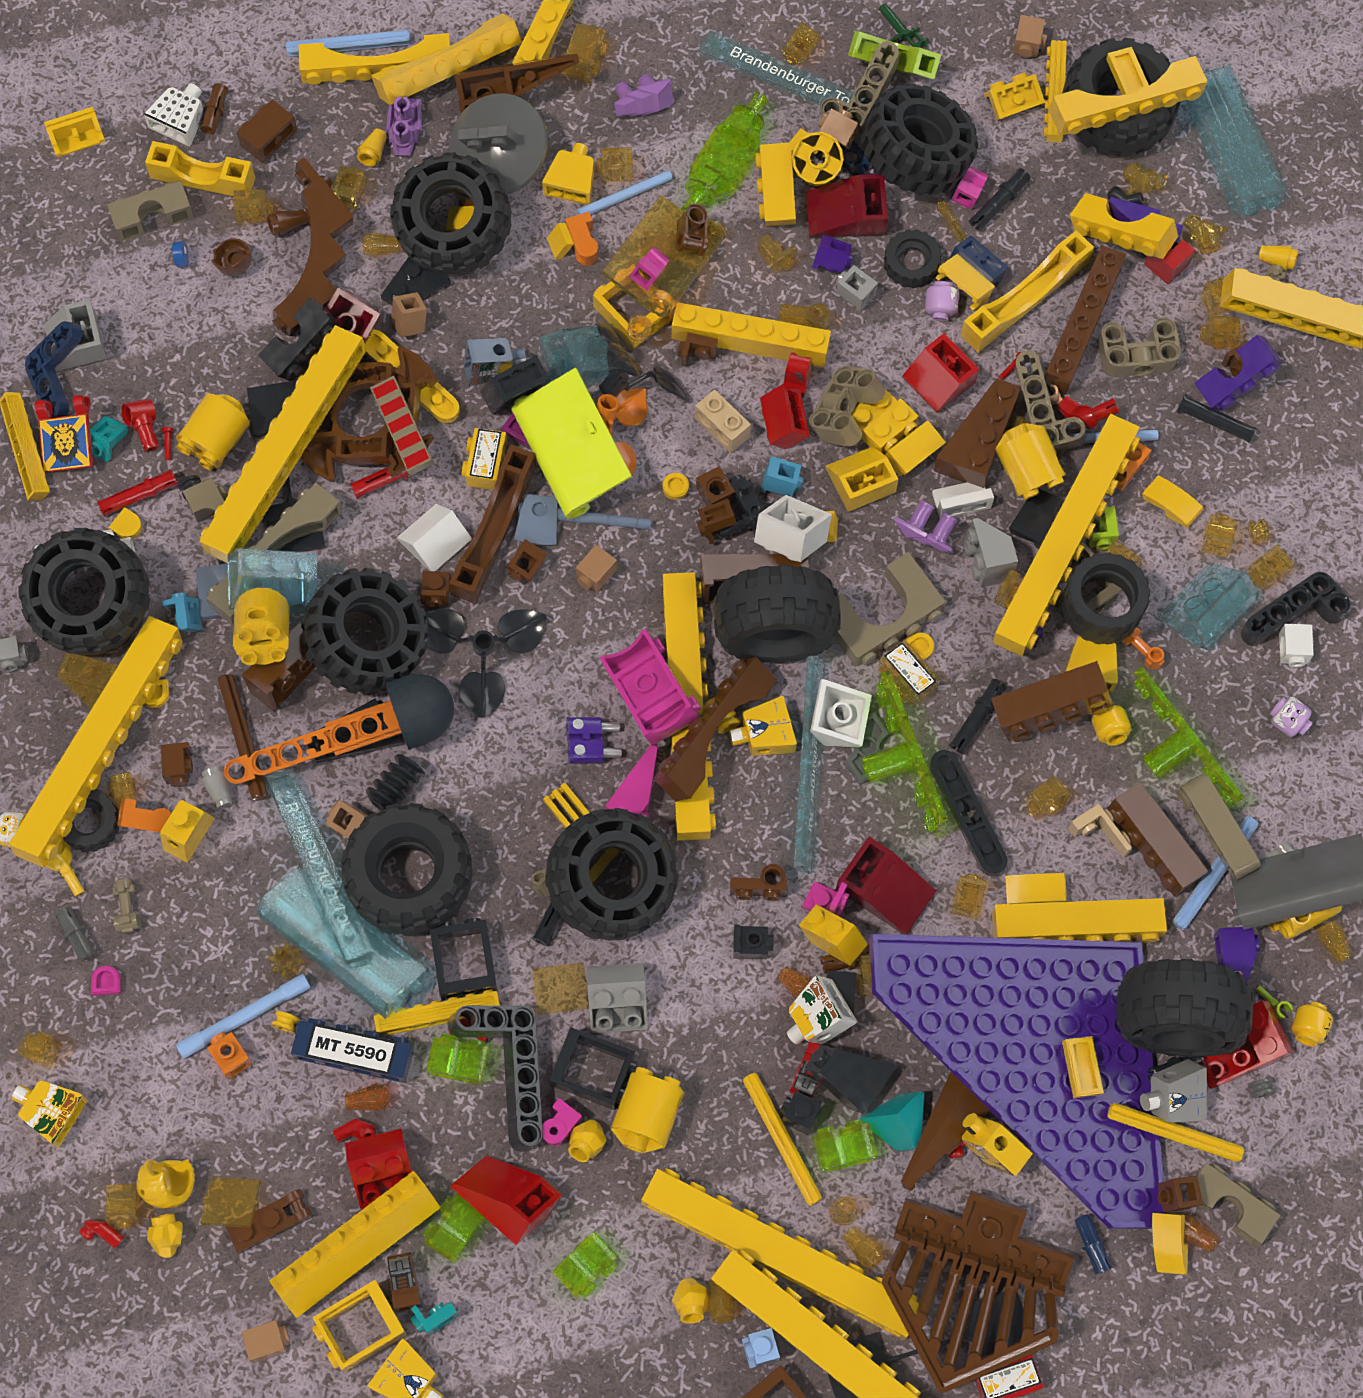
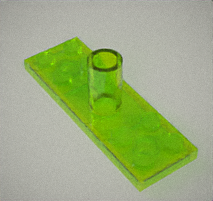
M1141 666L1134 671L1133 674L1136 680L1133 684L1136 686L1135 688L1144 700L1149 697L1152 701L1150 703L1151 709L1161 722L1166 719L1176 731L1141 757L1157 779L1161 778L1193 754L1203 766L1201 771L1210 778L1214 785L1217 784L1220 788L1218 793L1228 808L1234 806L1238 811L1247 805L1243 794L1146 670Z
M890 670L879 673V683L876 684L877 693H875L879 708H885L887 717L884 719L889 733L894 732L899 745L861 757L865 776L869 784L909 771L915 787V792H913L915 802L918 808L923 806L925 817H923V822L927 832H933L935 839L946 836L948 818Z

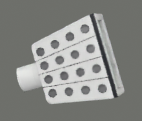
M191 83L184 92L173 87L168 88L145 112L144 117L148 128L190 147L204 116L202 103L198 99L202 93L201 89Z

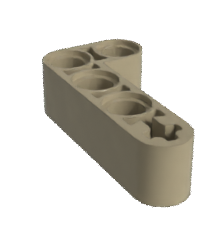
M890 41L879 44L850 103L848 104L833 97L825 99L820 106L821 118L831 108L839 111L841 108L853 115L852 120H859L861 122L859 125L862 127L875 100L887 89L898 67L899 50L897 45ZM883 57L887 58L885 61V66H883ZM873 76H881L883 78L879 82L870 80ZM866 97L872 100L868 104L859 102L862 98ZM861 128L855 138L861 137Z
M1032 351L1020 353L1016 359V367L1031 424L1045 426L1048 435L1055 437L1052 444L1056 453L1082 445L1086 439L1083 421L1076 417L1059 421L1055 420L1038 355ZM1028 362L1032 366L1033 375L1028 376L1025 366ZM1033 386L1042 388L1041 392L1036 395L1028 393V390ZM1040 410L1048 412V416L1044 419L1034 417ZM1071 428L1081 430L1080 434L1076 437L1068 436L1067 431Z
M1205 773L1175 789L1178 799L1183 801V806L1187 811H1192L1227 871L1236 881L1261 867L1257 855L1214 784Z

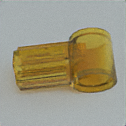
M821 303L811 305V307L781 304L779 321L829 330L830 310L825 304ZM819 317L824 319L821 322L814 321L815 318Z

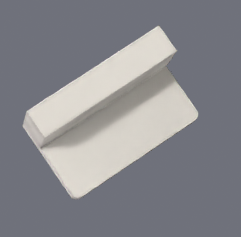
M968 482L932 491L940 519L943 512L956 517L991 509L994 499L991 488L985 489V487L982 488Z

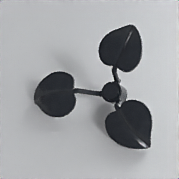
M600 321L597 323L599 334L608 343L607 360L609 375L599 385V389L603 394H610L617 398L624 389L629 391L634 385L652 377L663 389L681 398L685 403L688 401L683 386L672 373L662 367L655 366L653 371L642 375L641 366L628 354L633 352V345L629 338L612 325ZM628 374L638 377L637 379L628 382Z
M436 609L425 612L427 618L424 620V623L429 627V636L424 641L427 642V646L438 653L451 652L456 642H472L473 651L478 656H481V673L470 672L465 675L461 680L459 693L461 700L479 718H485L499 707L505 694V683L502 676L497 672L486 673V656L493 652L495 642H505L506 640L509 649L513 652L527 653L537 647L542 638L547 617L545 614L534 610H513L504 614L498 622L497 628L503 637L493 636L489 631L481 630L474 636L470 635L466 638H460L465 629V624L460 614L451 609Z

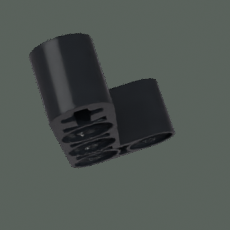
M1325 572L1313 573L1252 615L1242 628L1241 638L1247 645L1258 646L1281 631L1284 624H1291L1313 608L1326 622L1330 624L1339 623L1350 609V600L1330 575ZM1313 585H1319L1323 591L1316 590ZM1292 599H1298L1302 605H1296ZM1330 605L1337 606L1340 612L1334 611ZM1271 613L1280 615L1282 620L1273 618ZM1263 624V628L1261 629V631L1257 630L1254 632V630L1258 629Z

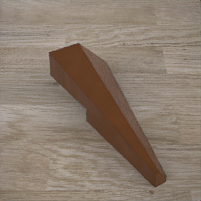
M579 53L456 73L455 80L461 114L469 105L484 96L497 93L515 96L524 94L544 81L580 62Z
M950 1072L903 1175L901 1183L904 1189L912 1191L915 1188V1183L926 1172L930 1174L935 1169V1164L945 1154L949 1155L963 1142L962 1136L966 1132V1129L963 1127V1121L969 1114L975 1113L977 1116L984 1117L990 1111L952 1072Z

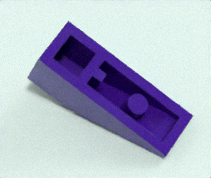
M1243 927L1219 928L1214 934L1218 965H1225L1235 971H1241L1246 981H1248L1260 948L1258 935H1254L1253 928L1244 930Z

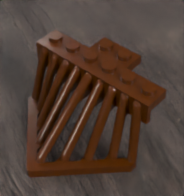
M970 1190L962 1217L905 1198L893 1237L899 1243L882 1278V1285L935 1386L941 1393L948 1392L1055 1344L1059 1334L1056 1295L1064 1297L1065 1285L1074 1262V1255L1019 1236L1027 1209ZM912 1246L918 1247L901 1288L896 1275L909 1248ZM932 1252L935 1253V1257L916 1313H914L909 1301L913 1295L925 1260L929 1253ZM950 1258L953 1259L952 1266L928 1340L923 1326L927 1320L942 1270L947 1259ZM967 1264L971 1267L942 1366L937 1354L964 1266ZM984 1270L989 1273L969 1356L965 1366L954 1370L974 1297ZM1005 1277L1007 1280L994 1353L981 1358L995 1295L1001 1278ZM1019 1283L1025 1284L1021 1341L1008 1346L1016 1293ZM1037 1289H1040L1044 1292L1046 1329L1034 1334Z

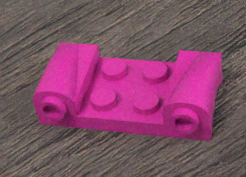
M644 629L628 648L615 654L603 655L600 657V660L643 735L653 746L700 717L697 711L701 707L693 695L687 697L665 661L663 653L667 650L658 637L653 639L648 631Z

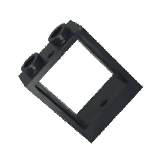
M536 355L491 377L480 393L493 415L513 405L518 398L529 396L542 388L549 380V377Z
M469 918L464 920L463 924L453 925L451 922H445L437 928L430 929L441 1001L448 1000L451 997L463 998L471 993L476 995L483 994L486 990L498 992L486 920ZM481 932L487 976L445 982L439 939Z
M570 1027L550 1076L549 1084L554 1088L614 1110L616 1104H620L626 1087L623 1086L627 1076L630 1077V1074L635 1072L638 1061L634 1060L635 1051ZM579 1044L624 1060L610 1098L565 1081Z

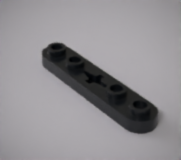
M948 750L936 752L930 761L931 773L980 870L987 876L994 877L1000 875L1007 866L1006 853L954 753ZM960 801H963L969 810H975L972 816L974 826H972V821L968 816H962L964 806Z

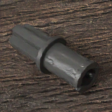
M64 907L57 911L55 917L65 933L64 939L70 942L78 959L85 961L92 957L94 951L84 934L86 929L78 922L72 907H67L66 909Z

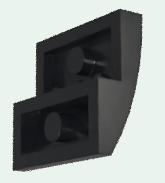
M1038 489V495L1026 500L1009 527L1011 534L1033 542L1037 549L1041 547L1065 501L1041 489Z

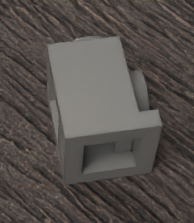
M853 265L848 272L843 271L837 278L836 293L861 312L876 295L878 282Z
M16 636L0 639V670L11 672L15 671L18 666L25 665L24 661L29 660L26 645H21Z

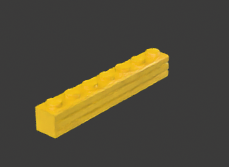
M1052 40L1050 46H1047V56H1050V59L1046 62V69H1049V73H1046V83H1049V85L1045 88V96H1048V100H1045L1044 110H1047V114H1044V123H1047V127H1044L1043 132L1046 142L1062 143L1063 135L1060 136L1049 108L1053 96L1062 94L1065 84L1067 41Z
M5 392L0 398V408L27 500H44L50 493V488L45 478V471L41 465L37 444L33 438V431L28 421L29 418L24 407V400L20 393Z
M486 990L483 994L476 995L471 993L463 998L451 997L448 1001L441 1002L436 1000L428 1005L416 1004L413 1008L406 1009L402 1007L395 1009L393 1012L381 1011L377 1013L378 1015H374L376 1033L381 1034L382 1037L446 1024L449 1017L462 1006H500L497 991Z

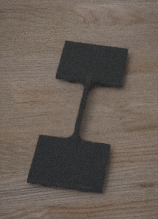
M297 380L247 388L254 436L266 435L268 433L271 421L277 418L282 411L283 403L294 392ZM289 476L286 480L288 499L282 504L270 505L266 512L268 527L275 526L281 519L284 510L290 506L293 507L298 501L292 496ZM323 531L297 538L282 547L273 556L325 547Z
M1004 1292L995 1295L981 1358L994 1353ZM1018 1292L1015 1298L1008 1346L1021 1341L1024 1309ZM982 1299L973 1302L967 1322V1329L963 1336V1340H969L971 1343ZM877 1332L848 1341L854 1347L861 1344L873 1354L870 1359L879 1367L882 1363L890 1367L891 1363L919 1354L917 1350H912L894 1357L886 1356L883 1353ZM950 1339L941 1341L940 1347L948 1345ZM828 1374L835 1398H858Z

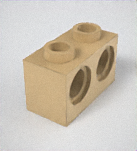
M715 389L695 405V420L730 453L750 438L751 424Z

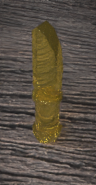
M940 201L937 204V211L940 212L947 223V227L951 228L959 243L962 242L967 236L957 223L958 219L951 212L949 205L945 201Z

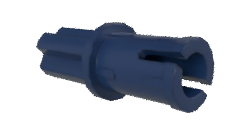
M1085 1214L1076 1218L1075 1224L1085 1245L1082 1247V1250H1086L1095 1275L1113 1268L1103 1246L1104 1239L1099 1240L1090 1216Z

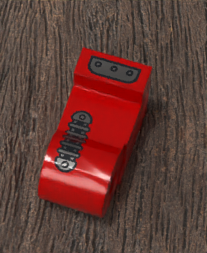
M791 352L783 384L800 389L801 396L804 397L812 374V357H801L795 352Z

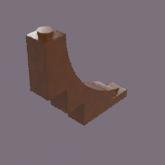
M305 157L296 162L295 177L303 187L307 185L302 190L301 201L309 223V257L301 278L292 292L273 309L274 319L272 320L275 327L281 333L285 331L289 337L300 329L299 323L293 316L309 298L315 299L327 307L336 289L326 277L343 265L346 260V253L336 243L334 238L352 226L354 219L351 212Z

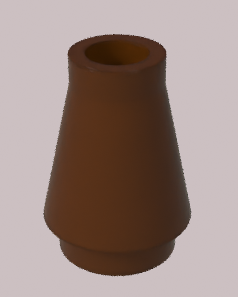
M303 209L273 211L271 215H267V222L272 235L278 234L282 236L307 224V217Z

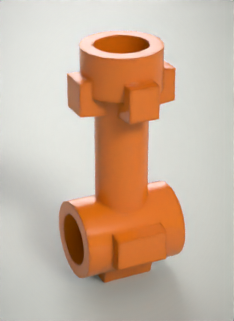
M1136 627L1134 632L1130 636L1125 637L1122 642L1126 646L1132 644L1145 657L1144 665L1148 669L1161 668L1165 662L1163 660L1164 651L1159 647L1151 648L1139 636L1142 631Z

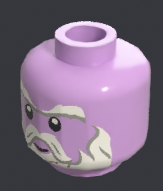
M946 281L934 282V285L927 289L925 310L928 314L933 315V320L948 321V317L958 313L959 290L954 287L953 283Z
M1282 697L1270 712L1273 716L1271 723L1289 737H1293L1297 733L1303 735L1313 723L1309 720L1312 714L1311 709L1295 697L1287 699Z

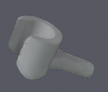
M1282 843L1269 853L1257 857L1258 859H1263L1294 850L1290 844Z

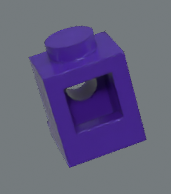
M822 235L812 268L817 269L818 265L830 272L838 271L842 273L844 269L849 270L854 255L850 254L852 244Z

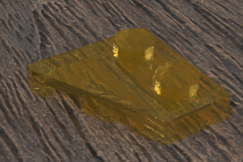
M66 652L57 677L92 709L118 665Z

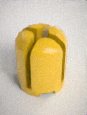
M823 132L809 133L802 137L794 147L792 169L797 178L802 182L803 180L808 182V185H826L833 181L841 170L844 160L842 148L838 141L830 134ZM818 151L824 153L822 156L824 163H818L817 166L811 163L813 160H810V156L816 155Z

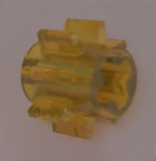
M288 942L282 948L274 946V957H268L270 963L276 964L271 969L272 973L282 972L284 980L291 973L298 976V965H305L303 959L297 958L301 954L299 947L292 951ZM286 956H289L292 961H287L286 966H283L281 961H284Z

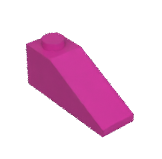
M657 743L649 746L605 805V809H628L629 812L642 814L649 818L650 813H648L658 754Z

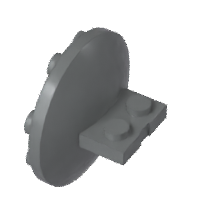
M497 93L476 100L462 112L453 127L449 150L461 156L470 155L477 158L484 165H488L496 173L508 195L525 187L538 174L547 154L548 135L542 117L532 105L518 96Z

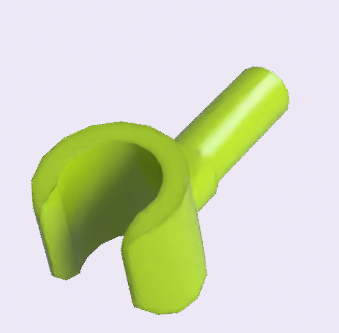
M1261 985L1256 989L1266 1001L1270 1002L1277 1019L1286 1018L1281 1014L1280 1006H1283L1287 1012L1293 1011V1007L1289 1002H1279Z

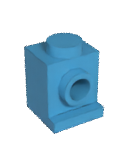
M771 456L764 472L760 492L765 493L768 490L792 497L794 491H800L803 477L799 476L801 465Z

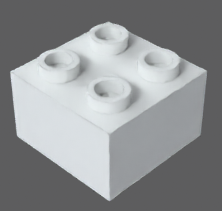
M785 495L758 515L754 542L764 546L767 550L783 554L790 560L801 562L827 542L832 514Z

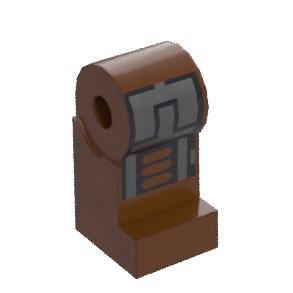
M411 1252L388 1256L387 1262L391 1279L390 1286L394 1310L396 1312L410 1310L415 1305L417 1308L422 1307Z

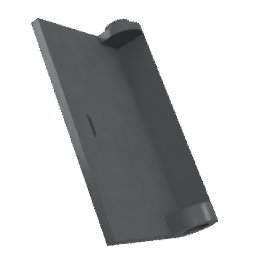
M1362 833L1259 859L1261 867L1238 881L1230 875L1237 905L1236 909H1232L1236 925H1242L1244 930L1363 900Z

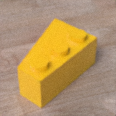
M791 142L760 145V153H755L756 169H762V178H757L758 194H763L764 203L759 204L760 219H765V226L796 224Z

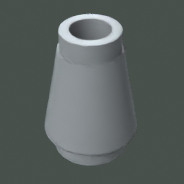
M219 765L201 773L203 777L201 782L214 804H216L217 809L231 805L233 801L231 799L230 784L224 776L223 766Z

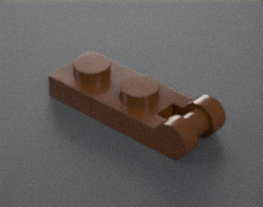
M301 1189L294 1190L285 1197L225 1226L236 1252L240 1254L310 1219L313 1215L310 1208H306L302 1200L304 1195ZM292 1205L295 1214L287 1217L284 1209Z

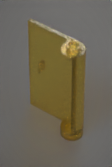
M662 195L656 200L601 274L653 314L659 317H667L725 239L727 232L721 222L709 219L707 220L708 246L705 254L698 256L696 252L688 250L677 251L675 247L677 238L676 223L683 214V211ZM655 247L668 257L670 261L646 291L629 275L641 259ZM642 269L639 270V274L642 278L647 280L651 279V277L646 272H644Z

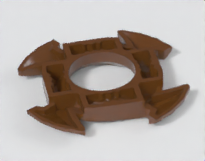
M400 346L398 347L400 369L394 367L391 363L384 362L359 363L313 436L314 441L308 444L301 456L303 462L315 474L330 482H335V461L351 465L390 464L388 471L392 478L406 470L386 424L374 434L364 437L351 436L341 430L339 412L345 400L356 391L370 388L394 376L418 425L421 390L426 386L432 389L438 382L430 366L419 355ZM432 434L422 436L427 449L434 440Z

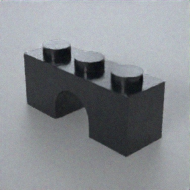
M309 298L293 316L301 328L299 339L295 343L289 344L287 341L275 336L258 355L278 377L288 381L298 376L302 370L301 367L314 354L318 353L325 335L331 333L335 325L339 326L341 324L321 302Z

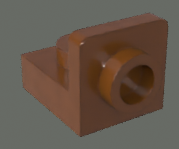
M688 332L686 340L680 341L677 356L681 357V366H687L690 354H694L695 357L703 360L715 359L718 351V339Z
M728 499L698 509L701 520L696 522L701 537L707 535L710 544L715 543L711 532L737 524Z
M423 571L422 590H420L422 604H426L429 608H440L442 605H449L450 572Z

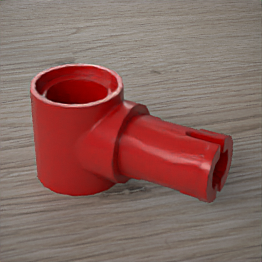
M151 399L123 403L121 406L122 419L126 426H132L133 430L137 431L144 452L158 449L160 446L152 427L156 419V409Z

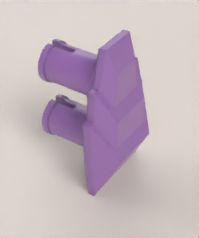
M645 74L640 77L638 81L639 86L636 90L632 91L630 84L625 81L618 83L615 87L616 94L620 98L614 102L616 116H645L674 104L670 79L655 82L652 75Z
M400 96L395 99L394 104L389 105L386 132H389V143L393 145L395 156H411L414 144L418 142L419 133H422L421 99H408L407 97L401 99Z
M920 500L910 520L905 522L898 517L894 519L907 539L918 541L925 546H932L941 552H954L953 548L948 546V542H946L955 524L958 522L952 516L943 512L933 533L927 534L924 532L923 527L935 507Z

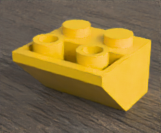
M874 446L828 464L825 467L848 512L896 493L899 479L888 458Z

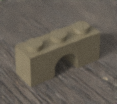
M181 181L167 183L163 187L145 190L137 195L119 198L107 204L120 242L145 234L142 222L150 213L163 214L167 218L169 226L194 219Z
M212 477L183 490L185 499L197 523L208 518H214L217 507L221 504L223 505L224 500L227 498L222 485L216 486ZM247 545L244 547L239 557L245 554V552L248 549ZM216 558L218 564H226V562Z
M1205 1163L1195 1175L1198 1177L1203 1205L1198 1207L1207 1213L1218 1200H1227L1234 1204L1238 1211V1220L1232 1231L1257 1248L1264 1242L1281 1215L1275 1212L1276 1208L1265 1199L1258 1200L1251 1195V1190L1239 1181L1234 1183L1227 1178L1226 1172L1215 1164L1209 1165ZM1187 1188L1183 1193V1196L1190 1201Z

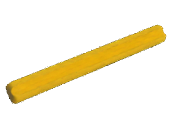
M752 1073L747 1075L743 1079V1083L807 1205L811 1206L818 1203L822 1196L758 1074Z
M1113 1103L1109 1107L1107 1114L1109 1119L1235 1162L1241 1161L1243 1158L1244 1148L1240 1145L1176 1123L1166 1122L1159 1117L1118 1103Z

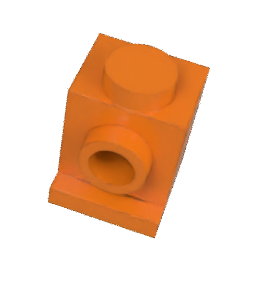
M221 1032L210 1040L212 1045L207 1047V1049L228 1080L253 1064L232 1032L227 1035L225 1032ZM230 1047L232 1049L231 1053L228 1056H223L222 1051Z

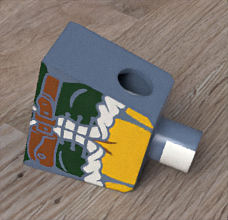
M506 338L467 340L463 365L468 386L487 383L491 377L526 361L524 349L511 350L509 341Z

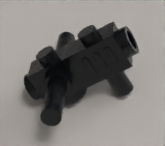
M737 475L731 478L729 482L735 491V501L743 514L736 520L737 524L718 530L721 538L743 528H751L755 535L758 515L775 503L773 502L767 506L765 504L761 505L745 476Z

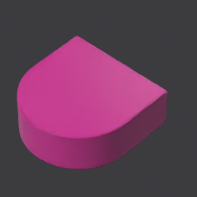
M106 965L97 968L91 976L92 996L121 994V976L115 968Z

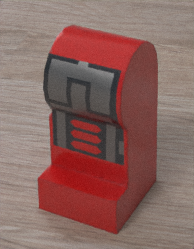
M809 1042L791 1086L790 1093L794 1094L795 1091H798L813 1098L820 1082L805 1069V1066L810 1061L812 1053L821 1045Z

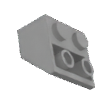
M90 299L64 305L44 324L46 335L62 321L77 323L82 330L81 341L54 368L56 372L107 359L97 315ZM53 343L52 348H51L52 356H53L54 353H55V344H54V343Z
M979 518L972 519L970 529L967 530V540H964L966 555L971 556L973 560L971 565L973 579L979 581L980 588L1011 582L1018 564L1011 536Z
M643 963L586 967L591 1034L648 1030Z

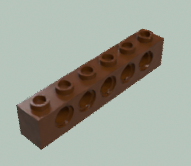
M1104 245L1101 246L1046 371L1044 379L1047 388L1051 389L1050 385L1053 384L1058 387L1060 393L1067 394L1122 268L1126 254Z

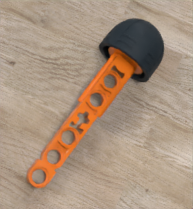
M425 674L402 676L399 679L386 682L390 701L324 723L325 728L255 751L250 757L246 754L232 759L225 765L224 776L229 782L240 784L256 779L255 774L267 775L334 752L335 756L401 733L408 750H412V748L426 745L438 739L446 732L454 716L453 697L446 685L435 677ZM379 713H383V719L388 729L382 730V721L377 716ZM366 718H373L377 722V730L372 734H367L362 730L361 725ZM340 727H347L351 732V738L346 743H340L335 738V733ZM317 736L319 740H324V744L321 745V751L317 752L315 748L306 750L309 756L303 757V749L298 741L304 740V745H308L313 742L312 737ZM288 745H294L298 750V756L293 761L285 760L282 755L283 749ZM261 754H267L271 758L272 763L267 770H260L256 766V759ZM235 763H239L245 768L244 776L237 780L233 779L229 773L230 767Z

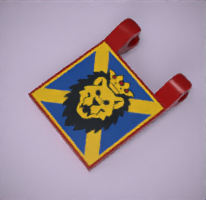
M76 395L73 397V406L77 415L51 418L53 407L50 401H35V412L39 420L42 467L45 473L93 467L89 422L91 401L88 396Z

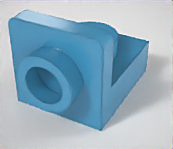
M175 593L171 595V599L162 601V607L176 608L175 620L179 630L189 632L203 630L199 598L188 597L187 593Z

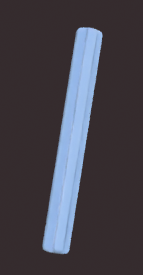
M408 30L288 41L286 43V50L288 56L291 57L299 56L298 44L324 43L325 48L335 52L402 46L410 44V34Z
M1246 816L1239 826L1247 841L1259 824L1251 816ZM1219 856L1173 919L1172 923L1179 929L1185 930L1227 871Z

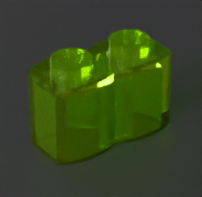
M449 1034L433 1037L426 1068L427 1075L477 1085L484 1084L490 1056V1048L485 1047V1042L469 1039L468 1043L457 1041L458 1038Z
M853 1120L845 1123V1128L834 1130L833 1126L824 1127L817 1130V1135H814L812 1138L821 1174L873 1162L878 1158L869 1122L862 1123L861 1120Z
M458 1193L453 1198L451 1196L447 1197L439 1210L443 1213L437 1223L431 1221L423 1233V1236L426 1238L424 1244L452 1264H455L485 1219Z
M594 1230L551 1273L576 1300L580 1296L586 1299L597 1288L594 1283L602 1275L607 1278L618 1268L619 1265L616 1261L619 1259V1256Z

